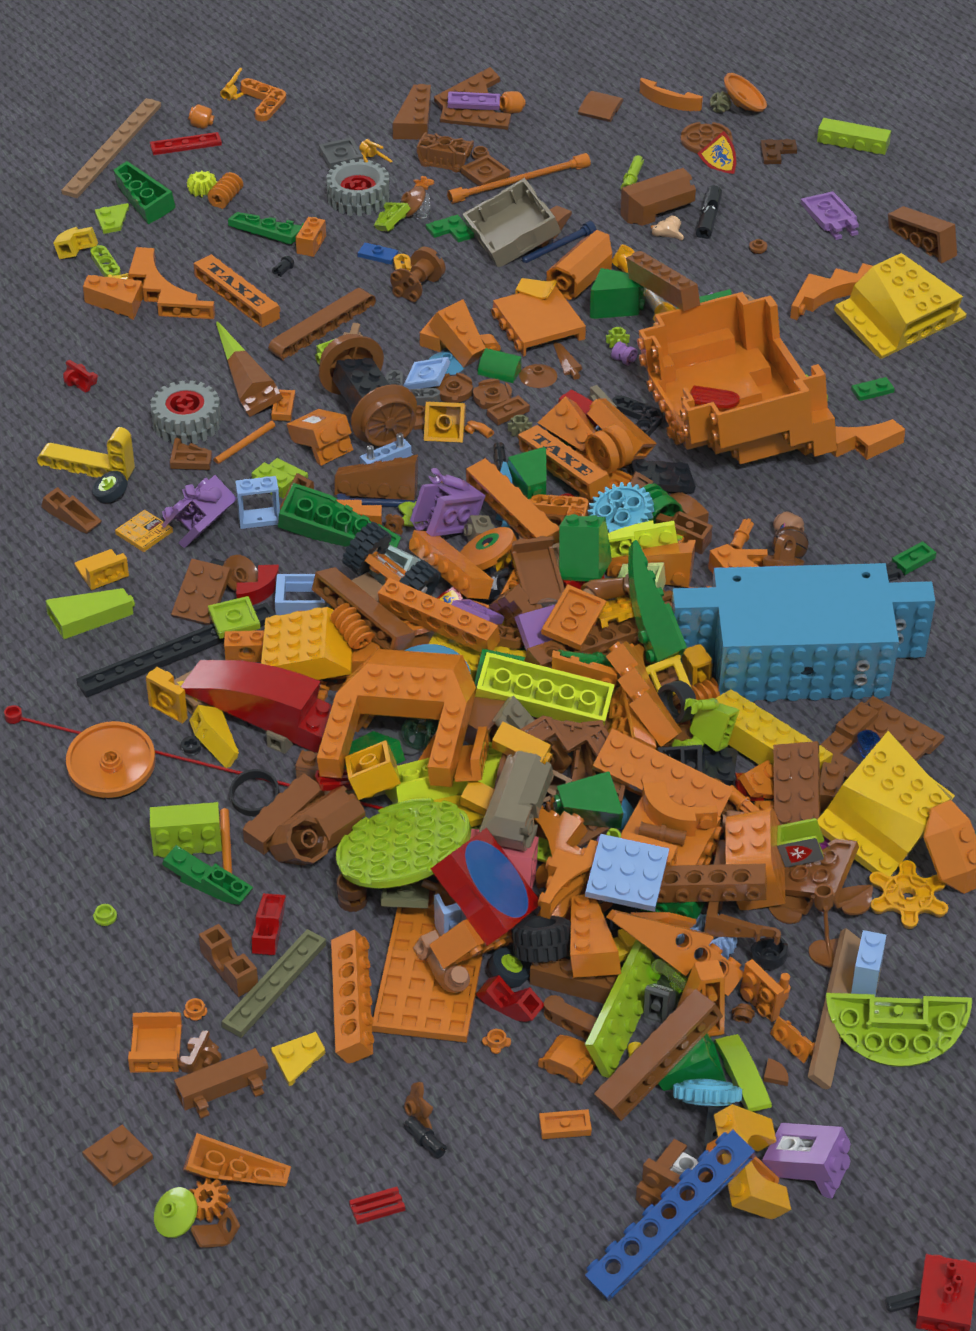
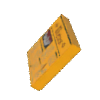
M143 510L115 530V534L142 552H145L171 534L173 527L167 525L164 528L162 520Z

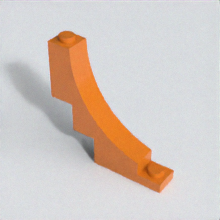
M136 247L128 273L129 279L142 281L144 301L157 302L159 316L215 318L214 301H198L197 294L180 289L162 277L155 266V249Z
M863 263L857 274L836 268L830 279L808 274L791 306L790 318L798 320L800 315H804L805 310L813 312L829 301L851 295L854 285L873 266Z
M893 419L864 427L835 426L837 451L830 453L838 457L855 449L868 460L904 443L905 428ZM806 447L798 449L804 455L812 453Z

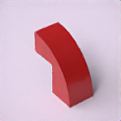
M258 565V582L237 583V599L249 596L252 605H255L270 597L276 590L279 565Z
M500 975L489 978L476 993L479 999L488 1007L516 1021H532L544 1007V1003L531 987L513 992Z

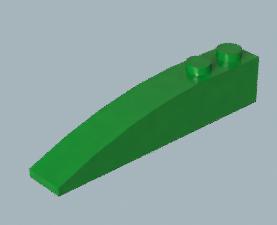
M296 483L292 484L279 512L278 519L279 528L314 540L344 547L351 544L350 541L356 537L355 535L363 527H366L368 523L371 524L370 518L354 512L353 508L347 504L344 506L337 502V498L332 495ZM378 524L392 535V540L389 544L397 548L401 537Z
M635 540L628 549L629 591L639 631L638 638L640 643L644 644L648 663L652 665L675 655L682 656L687 646L672 607L669 603H664L662 598L664 592L661 587H656V576L653 570L647 569L648 560L638 541Z

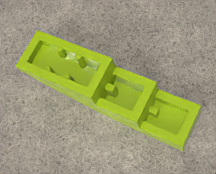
M736 1034L715 1039V1045L723 1058L724 1067L732 1079L733 1086L741 1087L742 1089L741 1102L746 1110L753 1112L771 1108L772 1103L764 1083L740 1036Z

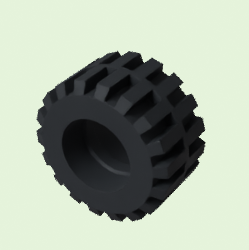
M551 915L550 919L533 916L522 919L511 928L514 956L519 960L534 963L550 962L562 959L570 954L571 923L566 918Z

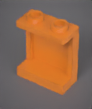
M133 1013L131 1051L128 1054L130 1073L179 1072L178 1062L180 1060L182 1036L181 1013Z

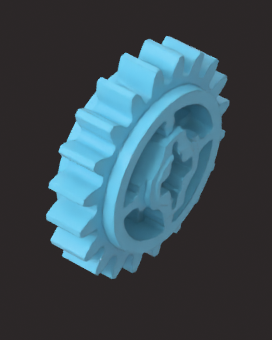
M690 1079L674 1084L673 1096L689 1104L727 1106L742 1101V1089L726 1081Z

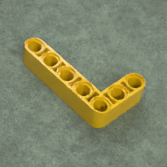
M122 427L116 428L108 440V454L47 443L37 457V462L40 466H49L57 470H69L68 472L87 474L86 476L96 478L111 471H119L128 480L135 468L131 434Z

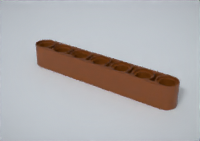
M357 288L272 339L268 349L272 354L284 361L286 357L299 352L298 350L309 346L314 340L324 337L327 332L337 329L344 322L347 323L355 315H360L370 306L373 307L376 298L364 289Z

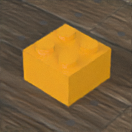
M387 740L345 756L348 779L358 800L370 798L380 791L390 790L401 783L397 762Z

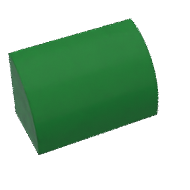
M485 348L480 359L478 375L514 383L521 371V356Z

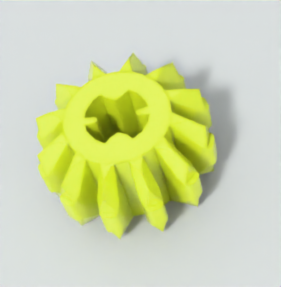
M195 171L187 179V188L190 194H194L195 197L199 195L202 198L204 195L208 196L209 190L217 183L215 175L209 171Z

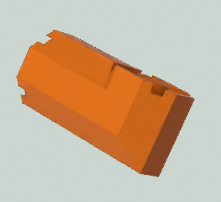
M596 230L581 240L547 271L546 281L556 280V287L565 299L571 300L573 297H577L596 280L601 268L612 270V249L609 234Z

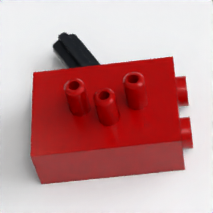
M926 1254L921 1288L887 1297L885 1299L887 1310L895 1312L918 1305L916 1328L928 1331H970L976 1285V1263L965 1259L957 1260L941 1255Z

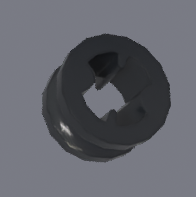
M194 736L185 737L181 741L182 753L187 756H195L200 753V740Z

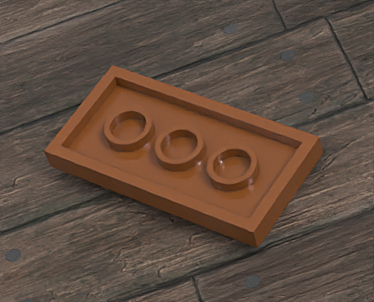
M818 741L773 745L774 811L780 825L813 818L818 820L821 816Z

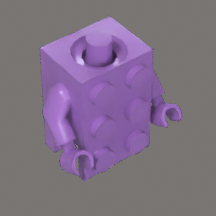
M432 468V473L437 476H429L433 484L422 485L410 521L418 531L427 528L426 533L432 537L462 533L469 516L479 515L486 495L466 481L447 474L443 476L437 468Z
M216 475L209 480L205 478L195 489L192 484L186 485L185 489H182L185 498L173 507H166L165 511H162L165 520L162 524L164 528L170 522L177 519V521L182 522L190 530L179 542L184 548L218 519L237 499Z

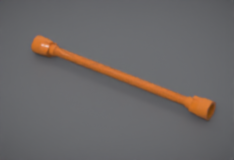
M587 153L573 156V159L569 160V162L469 189H462V187L447 191V197L449 201L452 200V204L465 201V198L470 195L514 184L523 178L529 180L569 168L579 170L590 167V157Z

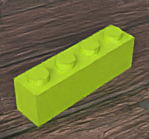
M823 118L818 128L817 142L885 155L890 144L891 130Z

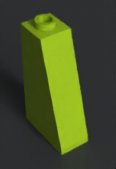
M124 588L45 600L47 614L63 639L133 615V607H135L133 597L128 595Z

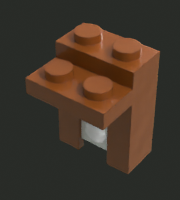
M673 1139L656 1162L648 1158L643 1164L642 1181L637 1186L636 1200L643 1208L646 1209L651 1204L657 1205L662 1200L661 1194L669 1186L674 1188L680 1182L679 1177L685 1171L684 1169L690 1168L692 1170L698 1164L697 1159L684 1153L687 1149L686 1144ZM703 1172L699 1176V1180L704 1183L710 1182L713 1179V1175L710 1172ZM685 1190L681 1193L680 1197L685 1201H690L694 1198L695 1193L692 1190ZM666 1208L662 1216L666 1219H672L676 1215V1210Z

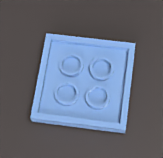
M600 834L585 897L655 912L669 848Z

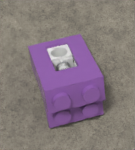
M781 1123L775 1134L776 1142L769 1145L762 1159L764 1164L779 1178L814 1180L822 1196L832 1199L851 1162L847 1155L851 1143L843 1127Z

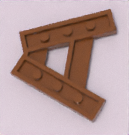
M489 67L434 96V102L442 109L440 123L508 130L511 114L494 112V110L448 108V92L488 93L487 88L499 83L500 76Z

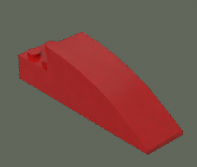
M200 660L181 685L185 690V694L266 731L269 730L286 737L291 742L310 751L319 752L332 704L318 699L321 682L319 680L261 663L242 660Z

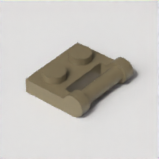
M511 696L496 714L493 722L497 727L503 721L521 729L533 722L534 719L516 697Z

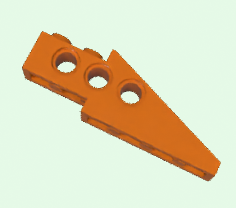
M613 909L607 915L608 919L685 976H687L696 962L711 960L721 962V969L725 976V995L727 996L731 994L743 977V971L739 969L741 964L732 957H729L728 960L721 955L723 950L714 943H711L714 937L705 932ZM679 934H684V942L680 945H677V936ZM698 948H702V956L698 959H695V950H697Z

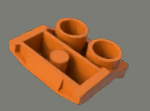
M561 1034L555 1039L544 1057L538 1060V1066L541 1068L545 1066L548 1073L564 1075L570 1082L576 1084H583L596 1067L585 1046V1042Z

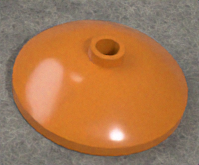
M728 73L724 77L725 88L734 105L749 111H764L767 107L766 100L752 83L735 73Z

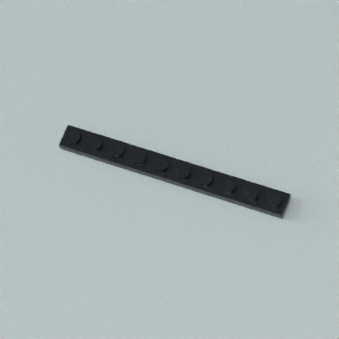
M267 602L253 607L260 622V627L265 625L266 618L276 615ZM211 624L76 678L77 685L87 698L146 674L156 667L161 668L224 642L225 638H219L214 624Z

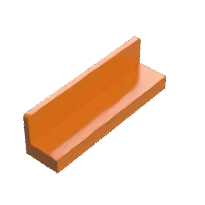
M487 726L478 727L474 745L462 746L454 777L455 782L482 780L489 751Z

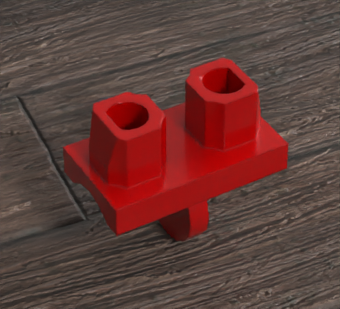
M71 360L66 361L67 370L63 373L65 384L68 386L75 385L85 393L90 391L91 386L97 384V374L94 372L89 373L82 364H76Z

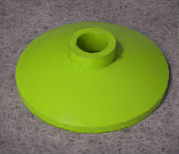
M176 1187L167 1191L159 1199L154 1211V1224L161 1235L168 1238H177L190 1229L197 1215V1201L194 1194L186 1188Z

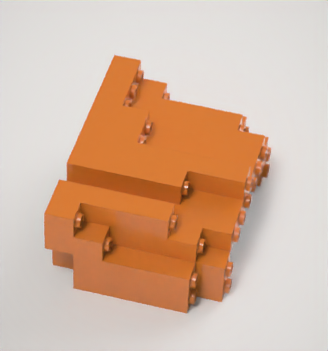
M743 292L702 302L700 306L686 311L675 309L656 314V323H653V327L639 330V338L637 339L638 347L641 350L639 361L641 366H645L648 371L649 380L647 381V388L649 392L653 393L655 402L659 403L660 411L665 413L666 421L669 423V427L666 428L669 439L672 438L676 445L683 443L686 450L708 445L709 448L712 447L715 454L731 451L732 457H736L739 464L802 447L810 450L814 457L837 451L835 417L829 410L827 403L826 374L817 364L811 366L812 376L807 377L780 338L778 305L772 296L748 301ZM694 385L729 390L740 396V402L732 408H717L714 402L697 405L690 391Z

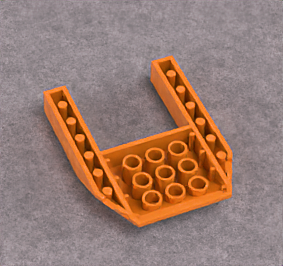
M377 649L346 679L335 695L317 755L320 776L342 778L346 765L345 756L349 755L360 714L437 719L440 721L428 763L429 782L432 786L452 787L476 694V686L463 655Z

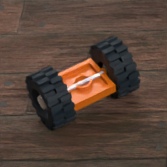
M375 522L368 523L366 527H363L345 549L346 552L343 554L344 558L342 559L343 564L359 576L370 572L371 569L377 574H383L386 577L385 581L391 578L428 595L435 591L434 588L438 586V581L441 579V573L425 560L416 562L409 571H406L387 557L385 550L390 546L389 543L392 540V535Z

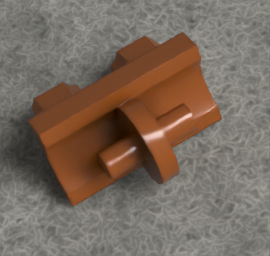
M202 1031L199 1038H190L187 1044L190 1056H181L178 1062L182 1072L192 1073L220 1062L222 1056L218 1051L219 1047L211 1041L209 1031Z

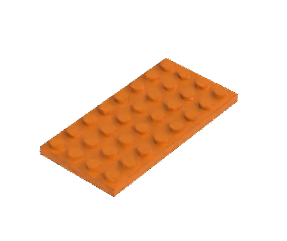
M430 890L428 908L397 907L373 1016L372 1032L467 1043L484 954H479L456 964L466 968L469 973L470 983L465 990L452 993L447 992L440 986L431 971L427 958L421 960L413 948L419 941V938L429 932L436 930L440 937L435 927L434 911L430 909L434 899V892Z

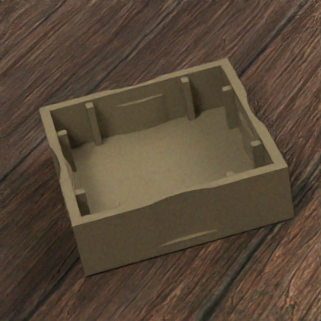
M525 178L506 188L495 197L480 203L462 214L467 226L474 233L476 239L497 267L506 265L561 233L555 216L545 203L538 199L536 192Z

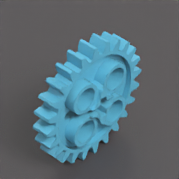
M621 482L619 487L613 484L612 489L605 487L606 492L599 491V498L593 497L594 503H589V516L606 517L608 533L630 525L649 521L648 519L653 518L652 512L655 511L650 493L646 492L644 487L640 489L638 484L632 487L631 482L627 486H624L623 482Z

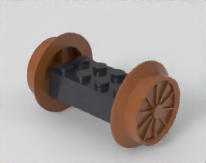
M358 334L342 335L331 341L322 352L319 367L321 384L329 392L343 395L353 410L351 427L356 437L360 440L383 447L397 441V433H402L403 438H405L412 431L416 422L417 401L414 394L404 386L390 385L381 372L384 362L383 350L375 340Z

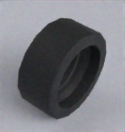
M681 680L664 684L659 688L658 695L677 724L689 721L694 717L695 714H691V706L684 710L686 699H696L694 691L686 682ZM673 692L677 694L680 700V713L673 704Z

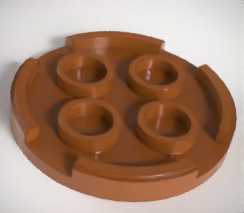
M696 122L688 125L681 132L682 145L694 153L700 152L723 131L726 132L732 142L733 138L732 132L727 127L712 122V124Z

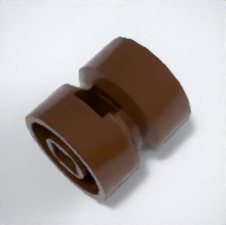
M342 874L338 876L337 892L340 908L349 912L362 910L368 902L367 887L348 881Z

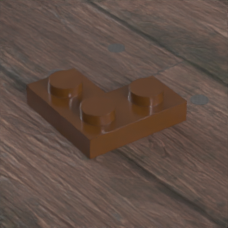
M767 139L760 142L764 164H781V154H797L795 139Z

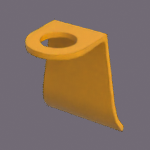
M521 278L516 287L515 294L520 292L538 299H546L554 289L557 281Z

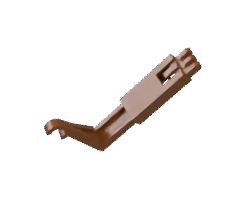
M726 840L718 842L714 865L726 864ZM723 901L707 902L708 910L705 933L713 937L754 938L756 942L760 941L761 936L774 938L776 945L780 943L781 932L779 929L756 925L724 914L718 915V910L722 911Z

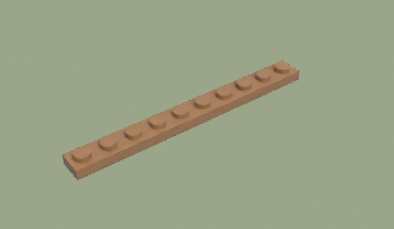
M146 98L61 190L62 194L78 198L159 110L161 102Z

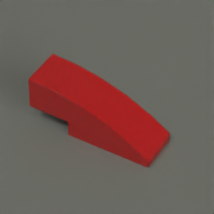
M263 893L256 915V926L252 935V953L276 954L285 910L286 895Z

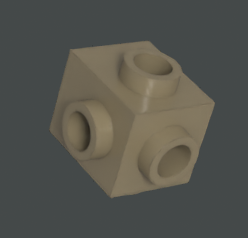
M470 515L467 524L464 525V535L467 536L469 542L483 532L494 529V525L491 523L489 516Z

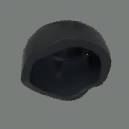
M765 937L758 942H754L750 951L753 960L761 968L773 970L785 963L788 957V944L781 937L778 945L774 943V938Z

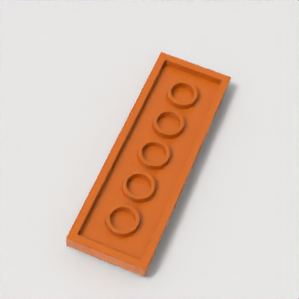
M613 728L592 766V769L599 773L609 771L612 779L640 793L643 792V783L666 782L668 794L674 802L688 807L717 805L719 817L734 789Z

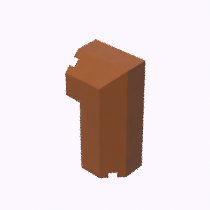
M680 168L622 187L620 216L629 224L637 223L644 226L655 222L658 214L691 204L695 201L696 195L695 185L690 184V180H692L691 175L684 168Z
M345 786L336 787L279 825L268 845L274 858L282 863L306 865L314 863L328 854V850L340 843L344 835L350 834L353 831L352 827L366 816L365 810L357 796L353 793L348 795L345 792L347 790Z

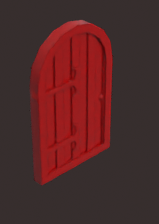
M694 385L690 391L697 405L714 402L717 408H732L740 402V396L729 390Z

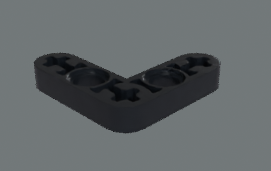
M622 395L615 396L612 399V402L619 411L638 420L635 425L649 437L663 421V412L660 409Z

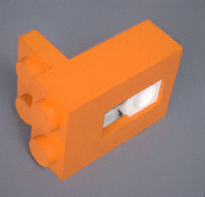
M317 409L286 424L291 440L294 443L311 446L316 462L320 466L353 451L349 434L352 432L345 414Z

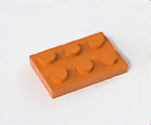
M567 584L543 625L541 634L581 650L604 610L606 600Z

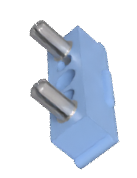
M397 433V441L376 450H374L372 445L367 446V453L360 456V464H371L381 460L382 462L399 457L407 458L413 455L411 453V445L403 438L402 433Z

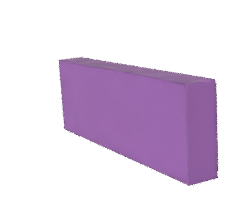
M448 92V108L499 110L500 94Z

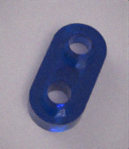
M863 730L857 735L856 745L864 759L881 740L878 734L872 730Z

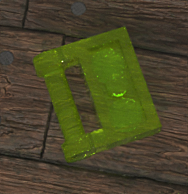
M661 959L653 961L651 966L653 972L665 975L667 980L670 981L669 985L677 992L683 993L688 978L676 969L671 968Z

